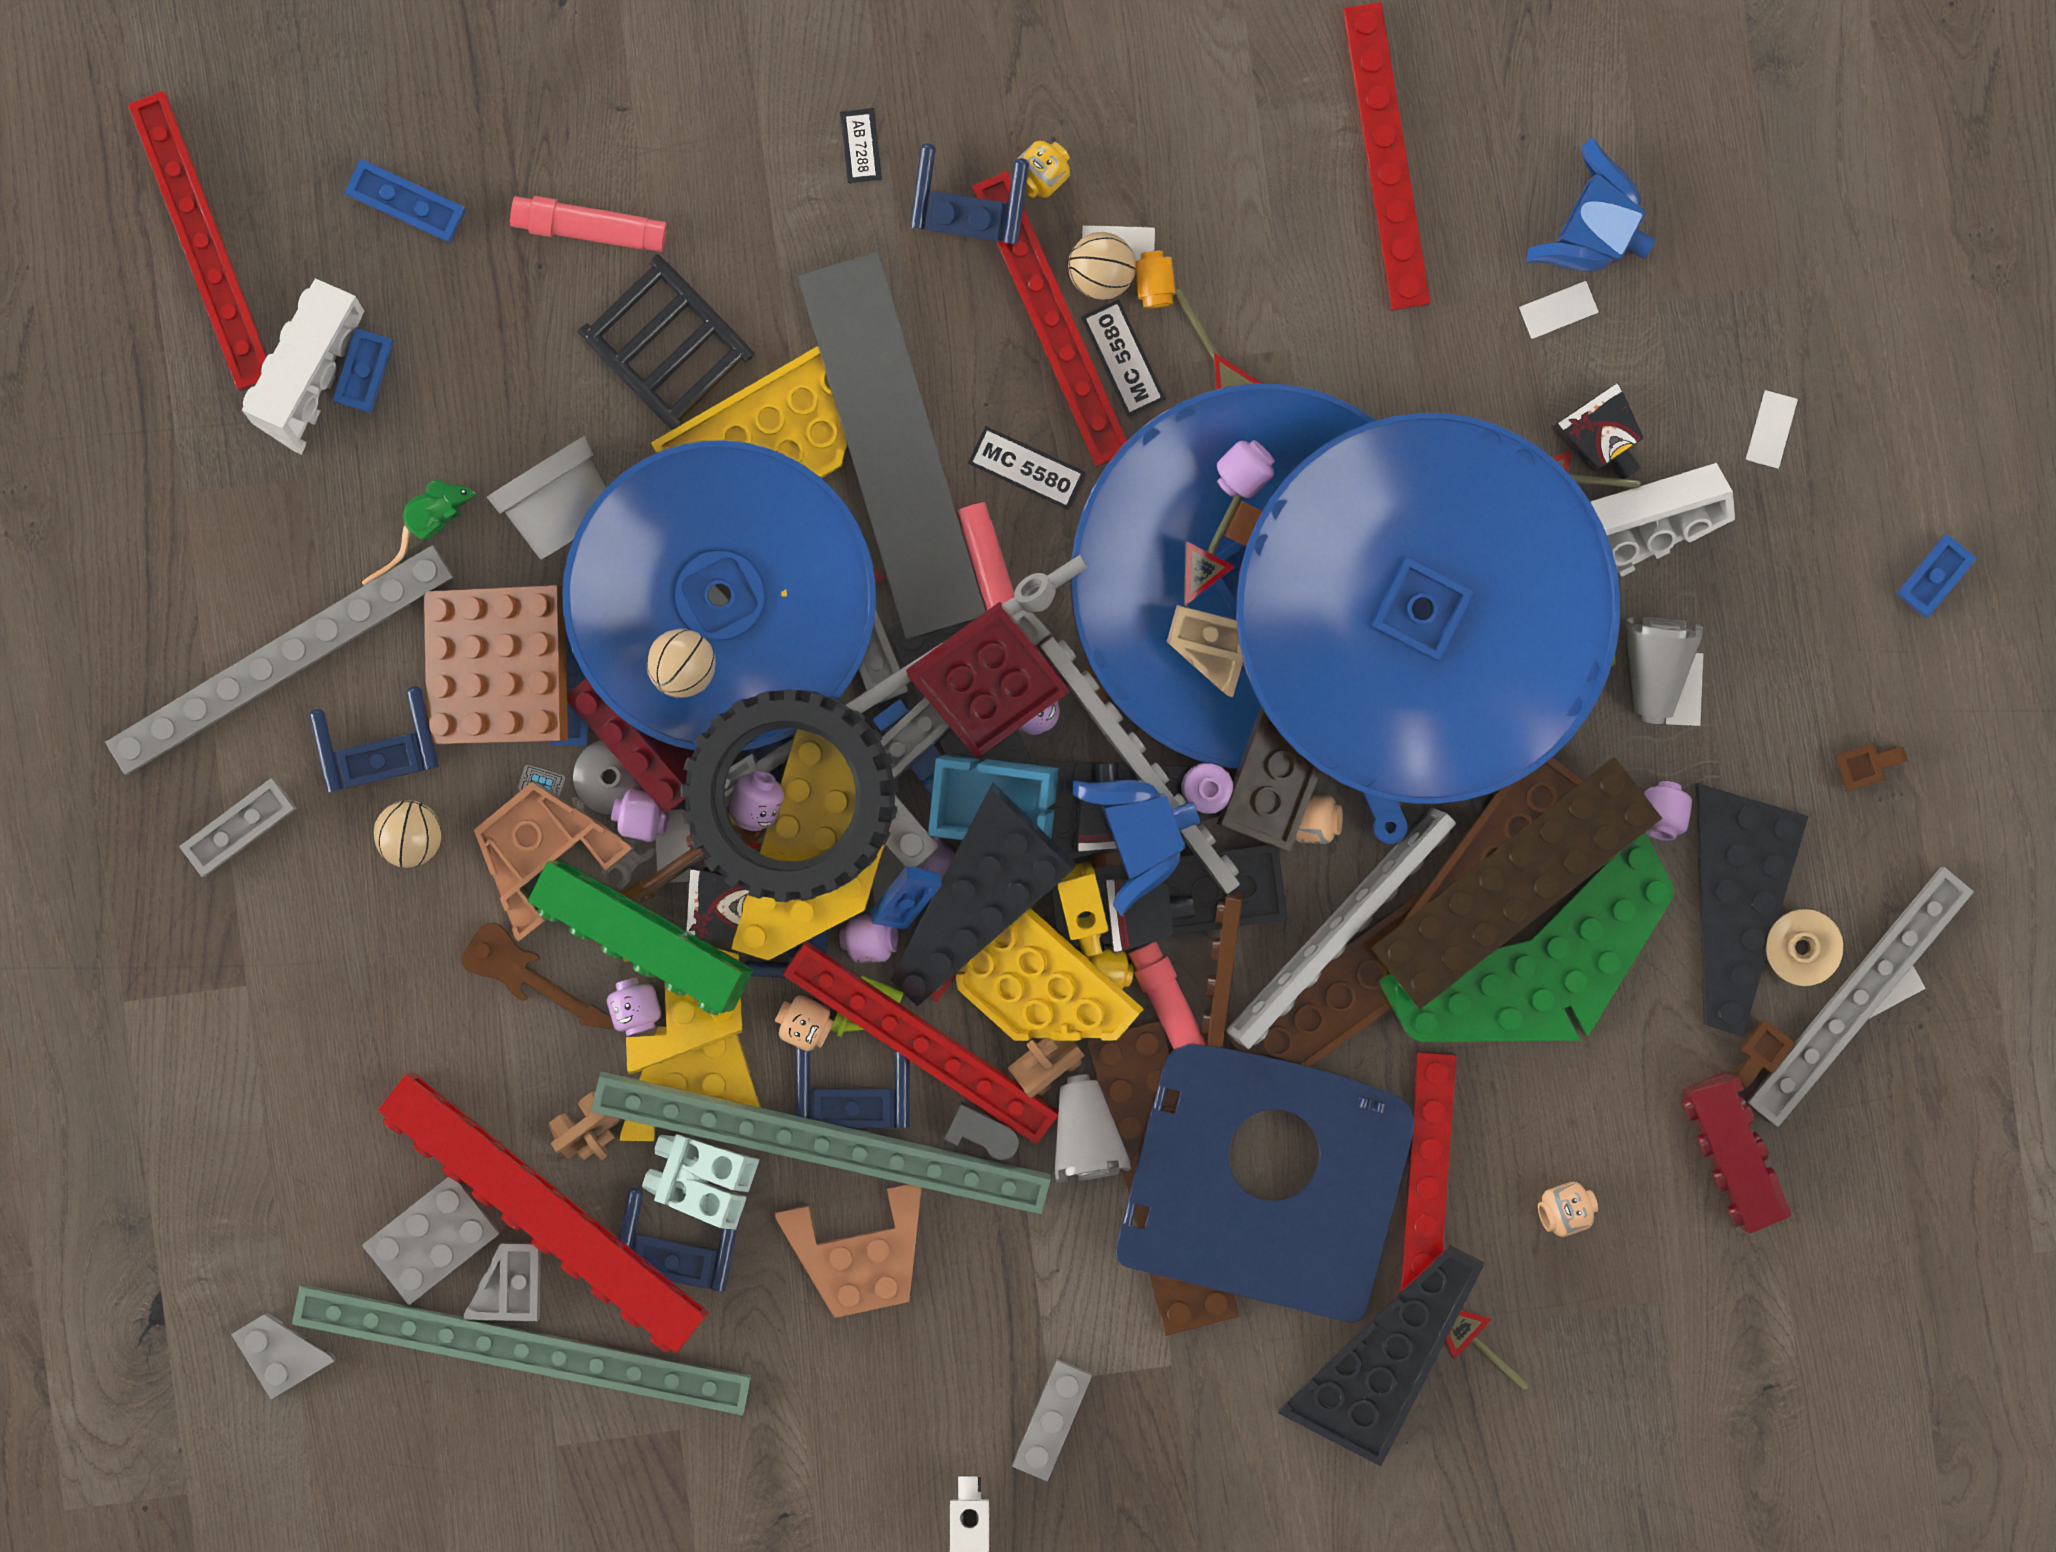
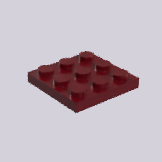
M998 602L906 669L910 680L976 759L1070 692L1066 682L1001 602Z

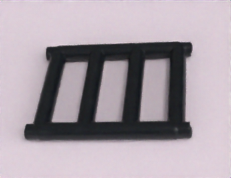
M657 254L649 263L652 267L591 326L588 323L579 328L578 333L671 430H674L682 425L683 421L681 418L741 360L747 362L754 357L755 353L683 277ZM663 279L678 295L617 353L602 336L653 286ZM689 306L704 323L643 380L629 363ZM713 334H716L731 350L670 408L655 391Z

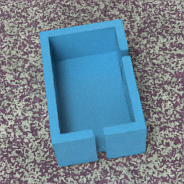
M947 753L936 758L929 836L963 840L990 786L994 782L1052 839L1055 810L1047 808L1056 802L1059 768L986 759L979 763L980 758L976 759L975 757Z

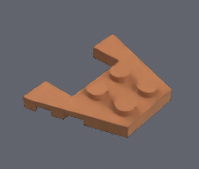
M536 781L527 785L474 829L491 876L493 875L500 892V900L504 911H507L513 926L512 932L518 942L547 920L537 913V907L527 902L530 896L523 889L525 885L543 871L547 861L557 860L581 840L602 867L608 870L635 848L632 843Z
M910 1184L887 1187L895 1227L823 1243L817 1242L809 1205L775 1212L778 1224L834 1318L910 1301L922 1187Z

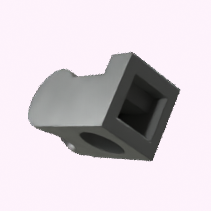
M961 1102L944 1137V1140L958 1146L963 1136L985 1147L989 1155L999 1160L1012 1157L1019 1145L1018 1134L1015 1130L1000 1120Z

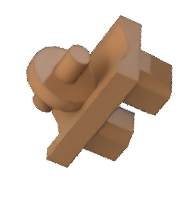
M1044 1038L1036 1044L1034 1040H1031L1026 1044L1030 1050L1010 1065L1008 1070L1021 1085L1025 1093L1032 1098L1036 1094L1042 1096L1052 1088L1053 1081L1061 1074L1072 1072L1082 1064L1081 1058L1085 1055L1074 1041H1053L1050 1038Z
M590 1092L578 1103L586 1116L575 1125L570 1115L566 1113L559 1115L549 1122L548 1125L555 1139L550 1144L556 1153L559 1154L561 1152L567 1159L578 1153L585 1160L595 1153L598 1158L604 1160L609 1156L605 1145L615 1138L609 1129L623 1119L591 1112L595 1093Z

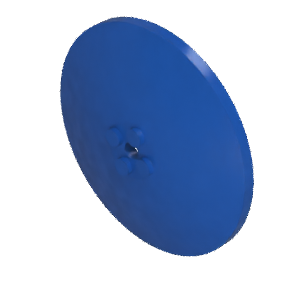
M709 440L686 443L662 450L627 469L610 483L585 514L571 544L564 571L563 613L566 631L575 658L592 688L617 715L636 729L657 740L690 750L696 749L697 746L694 742L699 734L705 733L712 725L710 721L714 717L726 712L732 707V704L739 700L753 697L758 693L787 689L811 690L819 692L821 695L838 699L852 681L862 663L874 625L876 586L873 564L864 536L848 507L825 481L803 464L777 451L746 442ZM724 584L730 589L731 598L725 605L718 606L709 600L708 592L713 585ZM786 589L787 596L782 597L781 592ZM675 629H688L701 634L712 646L716 657L715 672L710 684L702 692L687 698H675L665 695L655 687L647 672L646 662L653 642L662 634ZM783 728L764 733L749 742L741 751L759 748L780 741L795 734L797 728Z

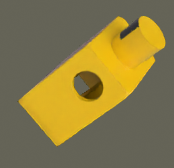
M1091 861L1078 863L1073 871L1062 879L1057 886L1070 939H1079L1082 954L1084 956H1093L1105 951L1101 933L1109 930ZM1084 911L1091 912L1086 918L1078 917Z

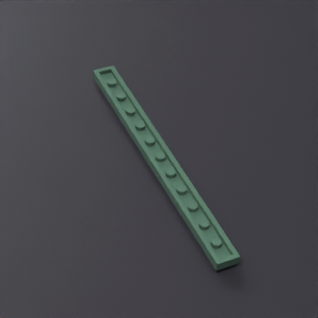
M602 1071L600 1072L591 1112L1037 1214H1042L1051 1181V1174Z
M307 1285L299 1287L292 1325L738 1415H744L752 1375L480 1320H464V1317Z

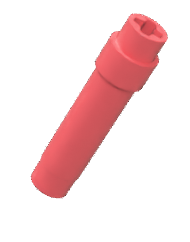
M515 196L510 214L511 227L527 229L529 234L552 238L553 235L657 252H663L666 240L667 222L558 203V199L534 196L533 199Z
M977 503L959 509L956 513L987 611L998 602L1004 604L1013 598L1014 590L986 503Z
M1157 942L1145 944L1130 951L1128 954L1136 969L1133 973L1142 992L1147 993L1173 1049L1175 1050L1177 1047L1191 1043L1207 1045L1176 981L1177 974L1168 956H1163Z

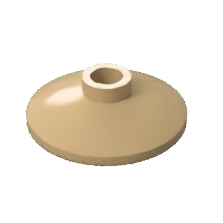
M1799 909L1783 915L1774 923L1767 937L1766 954L1772 969L1783 980L1794 985L1811 986L1825 981L1837 970L1843 956V939L1838 927L1829 917L1815 910ZM1799 940L1806 941L1808 945L1807 951L1803 954L1797 953L1795 945Z

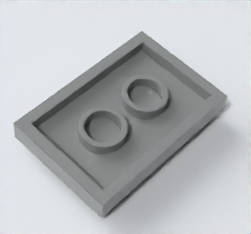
M447 1177L362 1246L408 1305H410L499 1235L501 1231L462 1182L458 1183Z

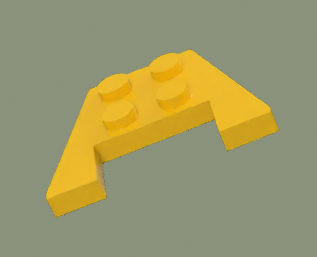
M721 950L739 961V954ZM665 987L667 1034L626 1037L628 1074L638 1073L649 1066L664 1063L674 1059L675 1056L694 1049L698 1050L742 1033L741 997L733 1011L713 1015L698 1007L699 1001L690 995L680 996Z
M666 1026L657 1027L655 1036L667 1034ZM738 1034L698 1050L694 1049L675 1056L674 1059L664 1063H657L644 1068L639 1079L761 1108ZM625 1120L620 1133V1141L656 1140L655 1126Z

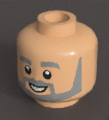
M1312 794L1295 840L1300 843H1330L1335 835H1340L1343 821L1341 804H1336L1335 799L1329 794Z
M1574 1181L1546 1190L1542 1196V1202L1538 1203V1213L1544 1228L1548 1232L1553 1231L1560 1237H1566L1589 1229L1594 1222V1213L1598 1212V1203L1594 1193L1591 1190L1586 1191L1580 1183Z

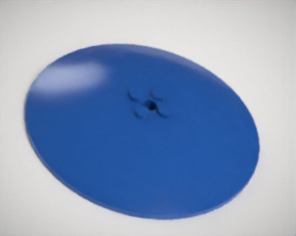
M1264 383L1228 386L1182 401L1159 414L1140 428L1118 450L1104 468L1084 506L1074 538L1071 560L1081 555L1088 568L1070 579L1072 611L1079 640L1087 661L1099 683L1119 709L1148 735L1169 748L1193 759L1217 766L1238 769L1261 709V704L1254 693L1245 670L1244 662L1234 696L1230 697L1223 693L1167 643L1176 606H1184L1186 541L1207 551L1234 498L1227 494L1217 482L1221 478L1217 470L1218 461L1237 442L1242 440L1249 443L1255 440L1272 455L1275 460L1272 464L1274 476L1252 498L1242 497L1241 501L1263 511L1281 483L1304 459L1343 433L1376 421L1374 418L1349 403L1308 388ZM1223 536L1214 556L1235 567L1184 607L1236 620L1237 588L1246 546ZM1420 597L1414 601L1412 613L1419 620L1426 619L1431 612V605L1427 599Z
M1415 413L1373 421L1347 431L1324 444L1304 459L1285 478L1260 514L1247 543L1237 588L1236 621L1239 646L1245 670L1254 693L1266 715L1282 737L1303 758L1338 782L1363 793L1393 801L1416 804H1440L1483 796L1517 782L1551 759L1574 736L1597 702L1610 673L1620 626V590L1613 551L1603 524L1577 482L1558 462L1530 441L1496 424L1473 417L1448 413ZM1420 597L1427 599L1431 605V612L1424 620L1417 619L1412 613V605Z

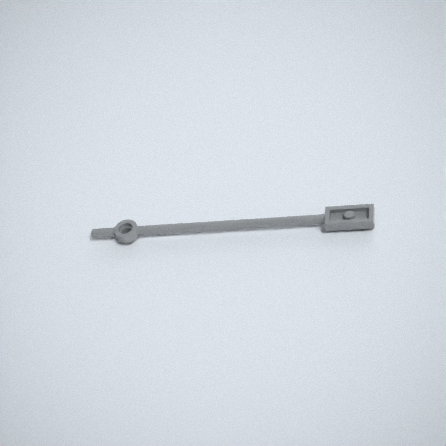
M1078 555L1049 575L1043 573L1032 574L1018 584L1014 597L1005 602L1003 606L1011 616L1022 610L1029 613L1043 611L1051 605L1056 588L1086 570L1088 565L1083 557ZM932 650L845 706L853 711L857 710L862 713L911 682L907 676L906 669ZM794 738L759 761L753 754H750L730 767L725 784L726 807L729 806L735 783L739 777L744 774L754 773L755 771L769 773L788 761Z

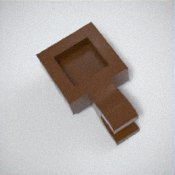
M1874 743L1834 755L1845 791H1852L1885 780L1883 768L1908 761L1903 746H1897L1877 753Z
M1762 1020L1739 1049L1748 1057L1737 1067L1732 1075L1739 1077L1742 1086L1747 1088L1762 1068L1769 1074H1773L1796 1043L1767 1020Z

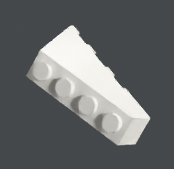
M315 278L310 289H305L301 294L298 310L292 321H288L282 328L280 342L274 353L266 357L262 365V375L255 387H251L244 397L242 411L250 422L301 455L307 443L301 440L308 422L315 425L321 411L316 409L319 395L322 390L331 388L336 377V363L334 361L337 356H345L355 328L358 327L364 313V309L356 296Z
M1717 463L1591 501L1605 529L1613 551L1617 572L1620 573L1621 577L1635 571L1634 564L1654 554L1658 559L1670 553V549L1674 544L1684 539L1692 542L1735 520L1733 491Z

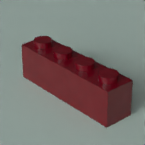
M587 678L567 694V701L665 814L685 799V797H680V788L682 784H686L688 773L687 770H684L686 759L692 757L695 750L665 743L636 729L617 715L601 699Z
M1723 1071L1683 1088L1682 1091L1686 1099L1682 1100L1681 1104L1690 1122L1695 1120L1701 1133L1696 1136L1698 1145L1705 1157L1711 1156L1716 1169L1711 1171L1718 1190L1720 1192L1726 1191L1731 1205L1726 1206L1733 1225L1735 1228L1741 1226L1742 1230L1751 1234L1789 1218L1792 1214L1776 1172L1771 1166L1766 1168L1764 1163L1765 1160L1769 1159L1765 1143L1756 1131L1752 1132L1749 1125L1753 1124L1755 1117L1750 1105L1746 1104L1741 1095H1737V1092L1744 1090L1740 1078Z

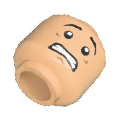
M798 995L792 1004L784 1001L775 1022L781 1024L779 1029L780 1039L804 1051H811L815 1046L822 1047L834 1020L830 1019V1009L827 1006L805 995Z

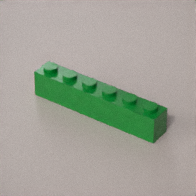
M564 860L547 861L527 901L538 908L537 913L543 918L552 922L560 920L570 926L569 932L574 936L587 941L590 938L602 945L601 950L607 955L617 959L624 957L634 963L633 969L638 973L651 978L654 975L666 982L665 987L680 996L690 995L699 1001L698 1007L713 1015L735 1009L754 971L749 966Z

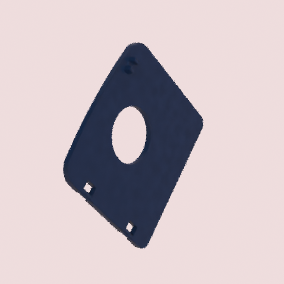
M1194 1043L1177 1047L1167 1056L1162 1066L1155 1100L1151 1108L1124 1218L1115 1245V1256L1121 1265L1128 1268L1345 1322L1354 1323L1360 1321L1368 1308L1414 1133L1415 1119L1412 1110L1397 1095L1362 1082L1302 1064L1244 1051ZM1167 1089L1179 1091L1174 1113L1162 1110ZM1265 1110H1285L1301 1117L1312 1129L1318 1144L1317 1167L1307 1185L1296 1194L1279 1200L1261 1199L1246 1192L1235 1180L1229 1164L1230 1144L1239 1126L1252 1115ZM1137 1204L1149 1207L1144 1228L1132 1226Z

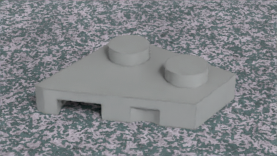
M502 1242L492 1259L488 1271L484 1274L475 1296L464 1313V1320L538 1321L540 1319L541 1251L531 1242Z
M268 1312L231 1334L270 1399L275 1398L336 1360L333 1353L330 1351L325 1352L309 1342L306 1336L296 1330H290L283 1325L282 1321Z

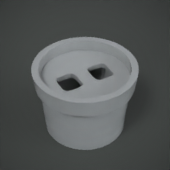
M585 436L487 496V499L499 514L505 512L540 560L574 539L585 514L598 496L607 488L591 459L594 453Z

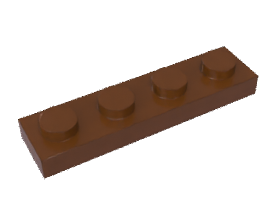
M1232 890L1227 894L1226 901L1218 900L1215 923L1223 924L1221 938L1214 937L1211 960L1218 961L1216 975L1209 974L1206 997L1213 998L1212 1011H1204L1201 1034L1208 1035L1207 1046L1223 1048L1243 900L1242 891Z

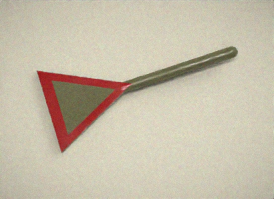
M1176 289L1175 296L1214 360L1216 389L1261 383L1218 354L1182 291Z

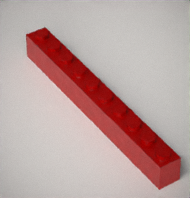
M416 1073L406 1074L377 1110L385 1117L383 1123L389 1129L399 1135L403 1132L415 1141L412 1146L416 1151L428 1159L434 1156L444 1165L442 1171L448 1177L458 1183L462 1180L474 1189L471 1194L475 1199L487 1207L493 1204L504 1213L501 1219L516 1231H520L521 1228L533 1237L531 1243L539 1251L546 1255L552 1252L563 1261L560 1266L567 1274L577 1280L580 1277L584 1278L593 1286L590 1291L598 1299L606 1304L612 1301L622 1309L621 1317L633 1327L639 1328L641 1325L652 1334L650 1340L661 1350L667 1353L670 1349L674 1353L680 1351L710 1314L708 1310L623 1243Z

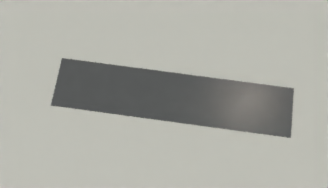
M871 253L798 275L905 638H912L978 618L986 611L879 253Z

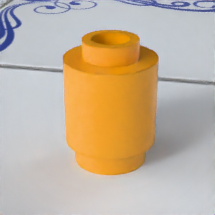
M1163 251L1141 253V260L1135 261V277L1138 299L1142 300L1143 308H1160L1173 305V295H1176L1172 257H1164Z

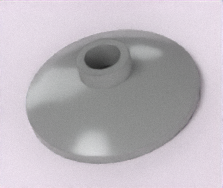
M602 740L594 742L583 750L575 763L573 783L576 793L587 807L598 813L612 815L616 798L623 799L625 793L631 788L644 790ZM608 769L614 770L617 775L616 781L612 784H607L603 780V774Z

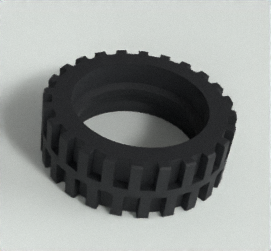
M787 689L758 693L753 697L739 700L732 704V707L726 712L714 717L710 721L712 725L705 733L699 734L694 742L697 747L693 756L686 759L684 770L688 771L686 784H682L680 788V797H685L686 811L682 812L684 824H690L694 835L690 841L694 849L700 848L708 859L704 864L711 871H719L726 877L724 882L732 888L739 886L749 891V896L758 899L762 897L773 898L775 902L814 899L823 894L830 893L858 877L866 867L874 862L878 857L877 853L881 847L887 843L891 834L889 829L892 820L896 818L898 806H895V792L899 791L898 779L894 780L891 767L894 762L891 753H886L881 743L883 738L877 729L873 730L864 721L866 717L859 711H853L843 704L844 701L835 697L821 695L819 692L811 690ZM783 728L807 730L822 736L832 743L842 753L851 768L856 787V804L853 817L843 836L824 853L801 861L776 860L752 849L740 838L733 828L725 805L726 778L738 753L756 737L769 731Z

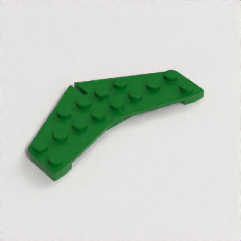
M1644 833L1604 864L1533 937L1524 942L1499 947L1422 1009H1417L1391 974L1378 980L1406 1034L1420 1042L1581 1041L1564 1009L1569 1008L1583 1036L1588 1037L1672 901L1674 887L1646 833Z

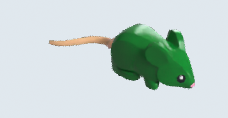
M433 480L428 483L426 487L427 493L413 498L404 509V528L398 555L387 566L362 581V584L369 583L400 563L407 552L410 533L427 542L445 528L444 522L446 520L453 521L459 517L461 512L457 507L473 499L476 493L466 486L447 484L440 480Z

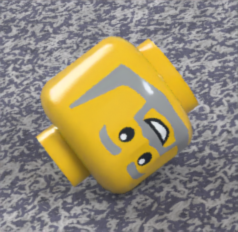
M1036 141L1018 157L1024 158L1029 162L1025 194L1031 198L1036 196L1048 198L1070 176V167L1067 163L1070 157L1067 151L1057 142L1049 144L1045 141Z

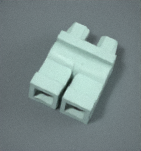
M676 1134V1137L660 1135L655 1146V1154L668 1159L664 1172L649 1169L645 1175L642 1187L655 1195L654 1201L666 1204L716 1227L736 1230L747 1197L708 1184V1182H713L731 1190L749 1192L760 1159L690 1136Z

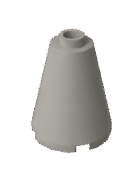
M1634 617L1626 619L1625 631L1634 712L1642 715L1641 721L1663 724L1665 718L1673 717L1703 636L1704 628L1701 625L1696 624L1695 631L1686 629L1687 621L1643 617L1642 624H1634Z
M1088 1074L1068 1077L1067 1084L1060 1087L1054 1170L1056 1182H1068L1067 1176L1078 1175V1181H1087L1121 1174L1120 1169L1127 1172L1130 1171V1159L1099 1082L1090 1080Z

